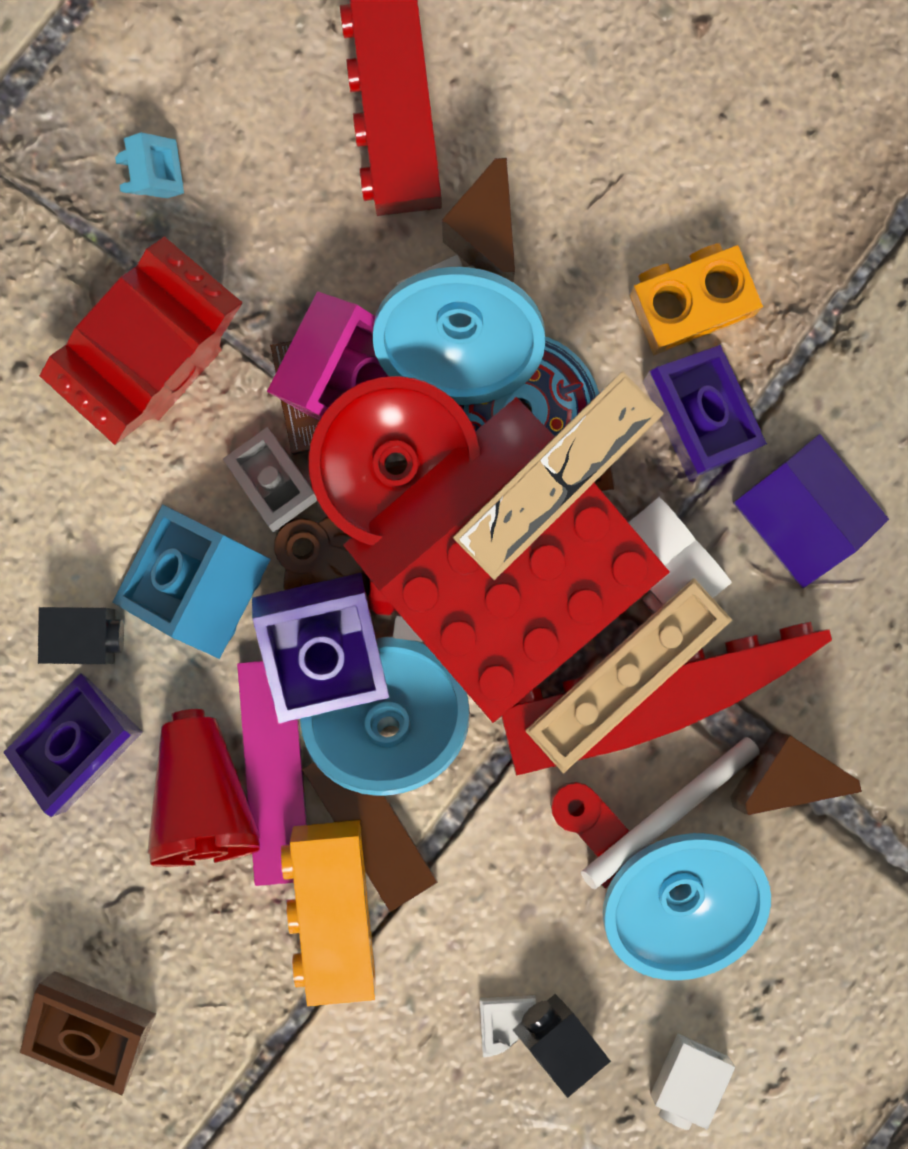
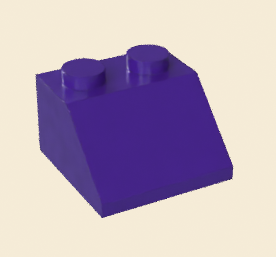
M362 573L252 598V620L279 723L389 698Z

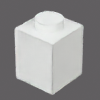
M677 1033L650 1094L655 1106L661 1108L658 1115L665 1121L685 1130H689L692 1123L708 1130L735 1069L730 1058Z

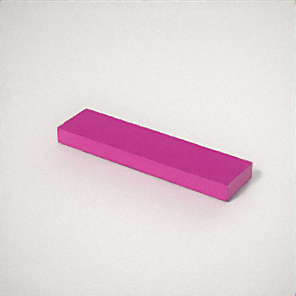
M263 661L237 663L248 805L260 834V850L252 854L255 886L294 883V879L284 880L281 845H290L293 826L307 825L299 719L283 723L278 722Z

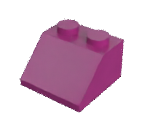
M317 291L267 392L320 421L328 407L347 390L368 380L389 377L381 367L373 347L375 316L357 304Z

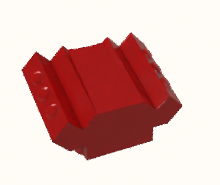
M164 236L146 248L137 266L121 276L74 328L66 345L49 356L39 376L109 441L116 445L145 421L151 419L159 421L222 351L220 347L221 337L243 302Z

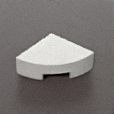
M535 995L480 998L483 1057H491L503 1053L519 1040L512 1029L522 1022V1018L527 1010L536 1004Z

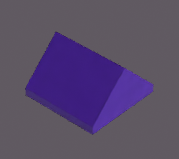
M721 345L658 366L650 370L642 381L650 399L664 413L660 420L688 480H692L767 445Z
M821 434L814 437L733 502L735 507L802 589L857 552L889 520Z
M80 673L3 753L42 811L49 817H54L66 812L143 731L86 676Z

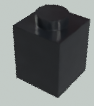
M39 607L38 664H115V653L123 652L124 623L123 620H115V609Z
M556 994L547 1001L538 1002L529 1008L524 1014L522 1022L512 1029L567 1098L611 1062L575 1014Z

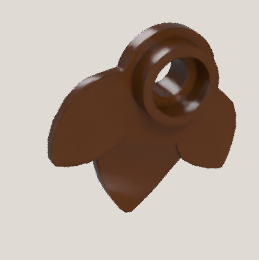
M328 516L319 522L308 518L292 519L281 526L276 533L274 552L279 563L285 568L284 590L362 573L366 595L368 596L370 594V578L343 546L352 537L339 529ZM300 538H307L312 541L311 551L304 556H298L292 552L294 542Z

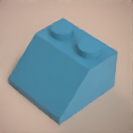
M162 504L112 603L168 636L220 659L228 642L235 634L237 624L254 591L259 587L262 576L271 559Z

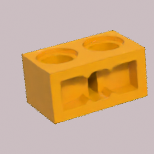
M720 243L712 244L689 255L692 262L671 271L669 263H666L638 275L640 283L633 286L629 296L653 356L754 317L763 308L738 245L723 250ZM713 273L725 275L732 283V295L727 298L712 296L705 286L706 276ZM662 293L674 295L681 303V315L673 319L661 317L654 309L653 298Z

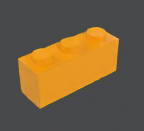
M360 820L293 826L290 845H281V865L284 880L294 879L296 899L287 900V921L289 933H299L301 953H293L292 956L295 988L305 987L307 1006L375 1000L376 975Z

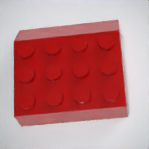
M517 397L475 432L480 446L481 455L469 464L468 449L456 448L369 522L370 533L384 536L377 543L371 546L350 538L343 544L377 589L492 723L504 715L670 573L595 483L571 504L495 580L452 538L555 437Z

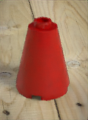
M186 709L172 713V721L161 726L147 849L150 865L155 867L196 865L195 860L213 858L214 863L257 853L260 850V834L217 719L205 717L203 709Z

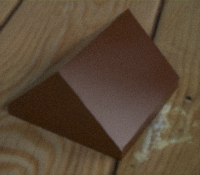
M495 158L442 219L443 243L466 263L473 265L474 268L495 273L514 282L515 264L507 158Z
M773 731L761 748L760 754L754 759L730 797L733 808L746 815H752L859 793L862 790L858 779L793 736Z
M54 971L39 983L34 992L20 1053L122 1096L157 1014Z

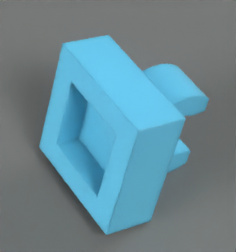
M142 132L124 138L126 150L118 153L115 160L116 164L128 166L130 182L119 185L120 192L166 199L184 194L176 139Z

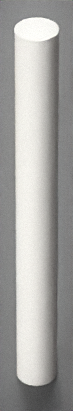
M744 737L581 871L584 881L592 889H597L620 870L631 857L649 846L757 757L760 751L755 742L748 737Z

